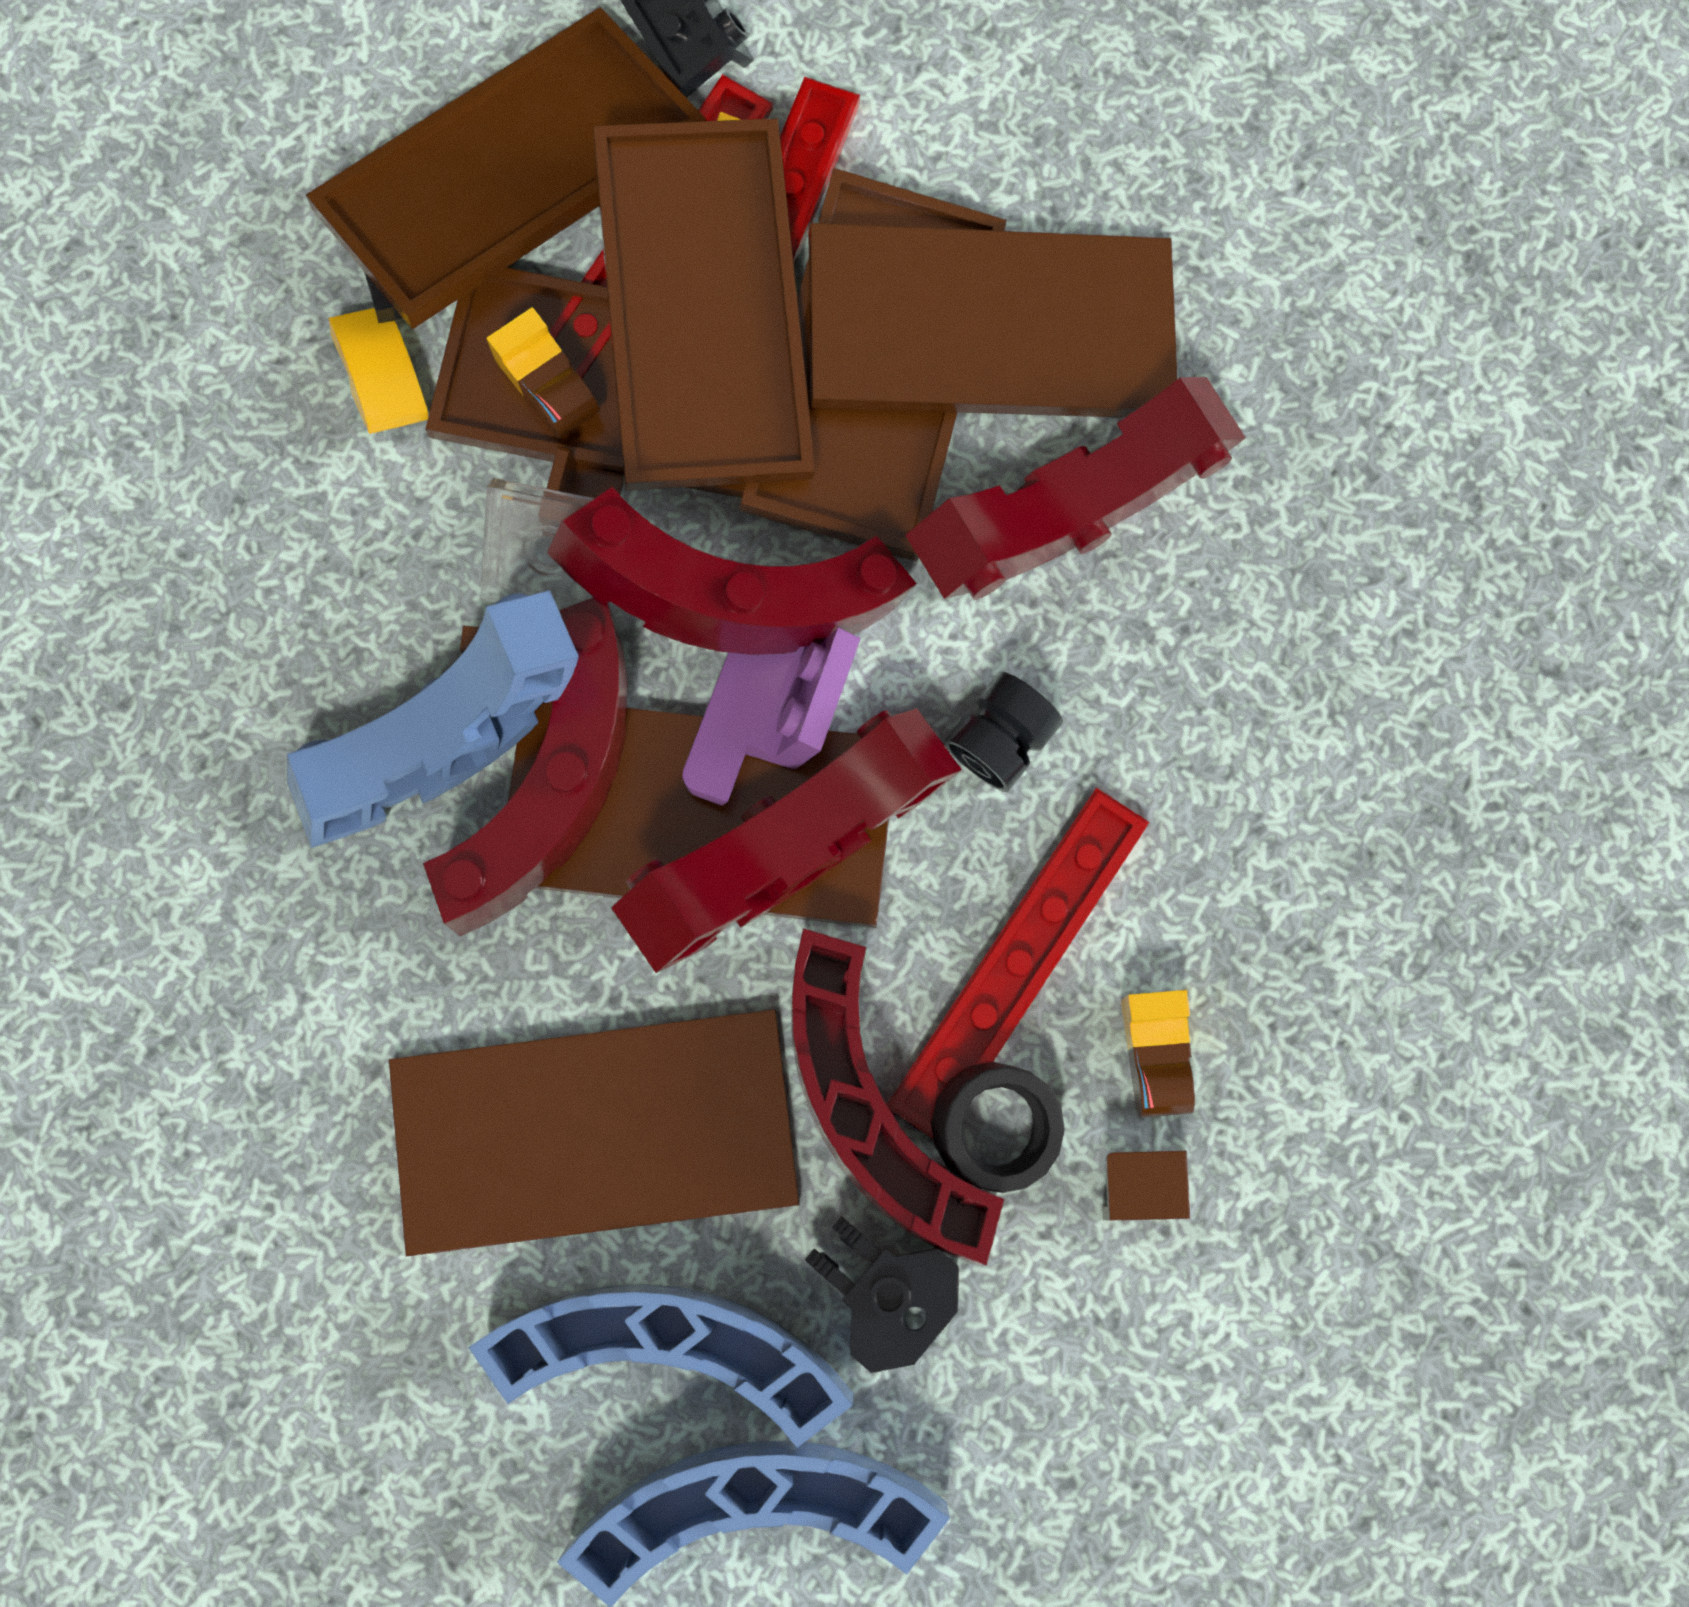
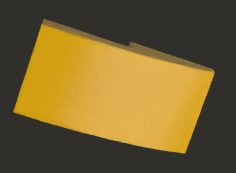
M374 308L329 317L331 338L348 373L351 395L368 433L372 434L428 420L425 400L396 322L378 323Z

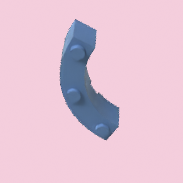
M550 590L529 596L523 593H516L500 599L494 605L486 606L483 621L467 649L440 677L425 684L420 693L394 710L360 728L331 740L319 739L301 746L297 751L287 754V784L311 848L347 837L385 822L386 814L384 809L418 793L423 804L440 796L490 765L510 750L539 723L534 711L543 702L547 703L559 699L573 675L579 658Z
M652 1284L616 1285L576 1292L543 1303L512 1318L468 1347L507 1404L550 1379L585 1368L586 1366L615 1361H632L662 1364L689 1371L695 1370L735 1388L734 1391L741 1394L768 1415L797 1448L853 1406L854 1393L836 1371L806 1342L785 1327L745 1305L715 1294L677 1286Z
M792 1441L747 1442L714 1448L683 1458L641 1479L616 1496L595 1514L568 1543L557 1563L607 1606L612 1607L627 1589L645 1573L678 1552L679 1548L718 1532L724 1534L750 1528L782 1527L784 1524L830 1531V1535L858 1544L883 1557L902 1572L908 1574L949 1521L950 1514L947 1502L919 1481L883 1462L859 1453L817 1443L805 1442L797 1448Z

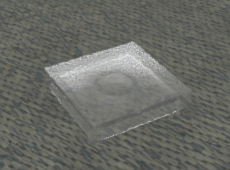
M493 478L488 484L486 492L480 600L496 603L500 599L516 593H523L529 596L550 590L558 610L593 598L591 594L563 571L547 554V551L562 520L594 498Z

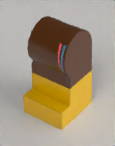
M533 307L486 338L496 363L557 438H562L600 412L599 405L589 388L571 367L570 360L550 335L546 324Z
M1187 990L1127 995L1121 1000L1138 1116L1144 1118L1193 1114L1195 1092L1189 1059L1192 1057L1187 1019L1190 1016Z

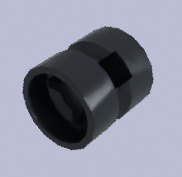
M998 672L977 699L979 713H966L946 737L944 745L958 762L985 783L1001 792L1008 793L1030 765L1027 755L1029 750L1041 751L1060 728L1063 719L1057 709L1029 684L1009 673Z

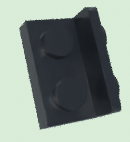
M620 0L666 77L686 98L729 61L732 60L743 68H746L754 61L744 44V41L749 38L746 28L729 8L723 10L718 0Z

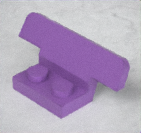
M838 627L822 643L812 642L809 646L799 647L796 652L764 655L728 653L683 770V780L688 791L694 796L723 806L729 800L745 754L795 770L819 753L861 638Z

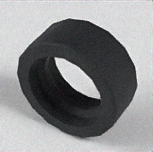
M997 1062L969 1066L951 1078L936 1099L931 1121L934 1146L946 1167L980 1189L999 1193L1025 1189L1045 1176L1060 1154L1065 1132L1062 1108L1050 1086L1030 1071ZM1001 1087L1013 1090L1025 1099L1032 1112L1033 1127L1030 1141L1019 1157L1010 1163L993 1166L981 1163L970 1155L963 1143L961 1126L964 1113L974 1097L985 1090Z

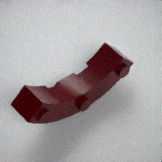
M1179 377L1158 395L1117 423L1123 433L1122 435L1093 453H1090L1086 446H1079L1035 469L1024 478L1026 483L1017 489L1018 491L1006 495L1002 487L998 485L980 492L948 498L905 535L942 597L947 599L969 593L973 600H977L994 592L1006 580L1049 562L1075 547L1080 554L1088 553L1111 537L1112 533L1109 528L1145 509L1196 474L1200 479H1204L1225 467L1232 460L1229 451L1246 439L1208 378Z
M613 487L562 520L547 551V554L563 571L595 599L604 605L611 602L628 614L644 621L645 623L642 627L687 645L718 652L747 655L796 652L799 647L809 646L812 642L822 643L838 627L854 635L892 612L917 585L915 580L877 535L853 550L816 563L795 566L745 564L716 557L671 537L633 509Z
M594 597L559 610L579 658L564 692L558 700L552 702V710L545 738L525 780L509 802L489 823L469 839L448 852L423 863L443 923L458 936L491 923L528 898L527 894L541 884L557 867L560 869L569 860L589 833L606 802L618 771L625 743L628 675L623 645L609 604L604 605Z
M915 708L894 716L888 710L878 713L857 730V734L861 738L857 743L777 802L773 796H768L754 804L741 816L743 824L723 836L664 866L659 859H656L634 872L626 880L630 890L611 909L654 972L658 973L709 947L717 940L716 936L731 923L736 921L740 928L784 902L872 840L865 832L867 828L875 829L895 815L898 819L906 816L957 775L962 769L920 711Z
M803 928L795 961L791 996L792 1045L797 1074L806 1104L823 1141L840 1168L858 1190L887 1218L915 1238L934 1248H938L945 1254L977 1266H987L1005 1199L982 1191L951 1174L935 1161L929 1159L899 1127V1123L884 1102L870 1073L863 1051L860 1034L859 990L861 971L867 947Z

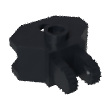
M841 1216L832 1228L837 1232V1237L852 1250H858L871 1262L868 1268L854 1283L825 1252H819L814 1248L805 1258V1261L844 1295L841 1301L852 1310L850 1355L870 1373L914 1365L958 1312L959 1266L938 1248L894 1255L886 1247L881 1251ZM911 1307H919L926 1313L925 1323L920 1328L910 1329L903 1323V1315Z

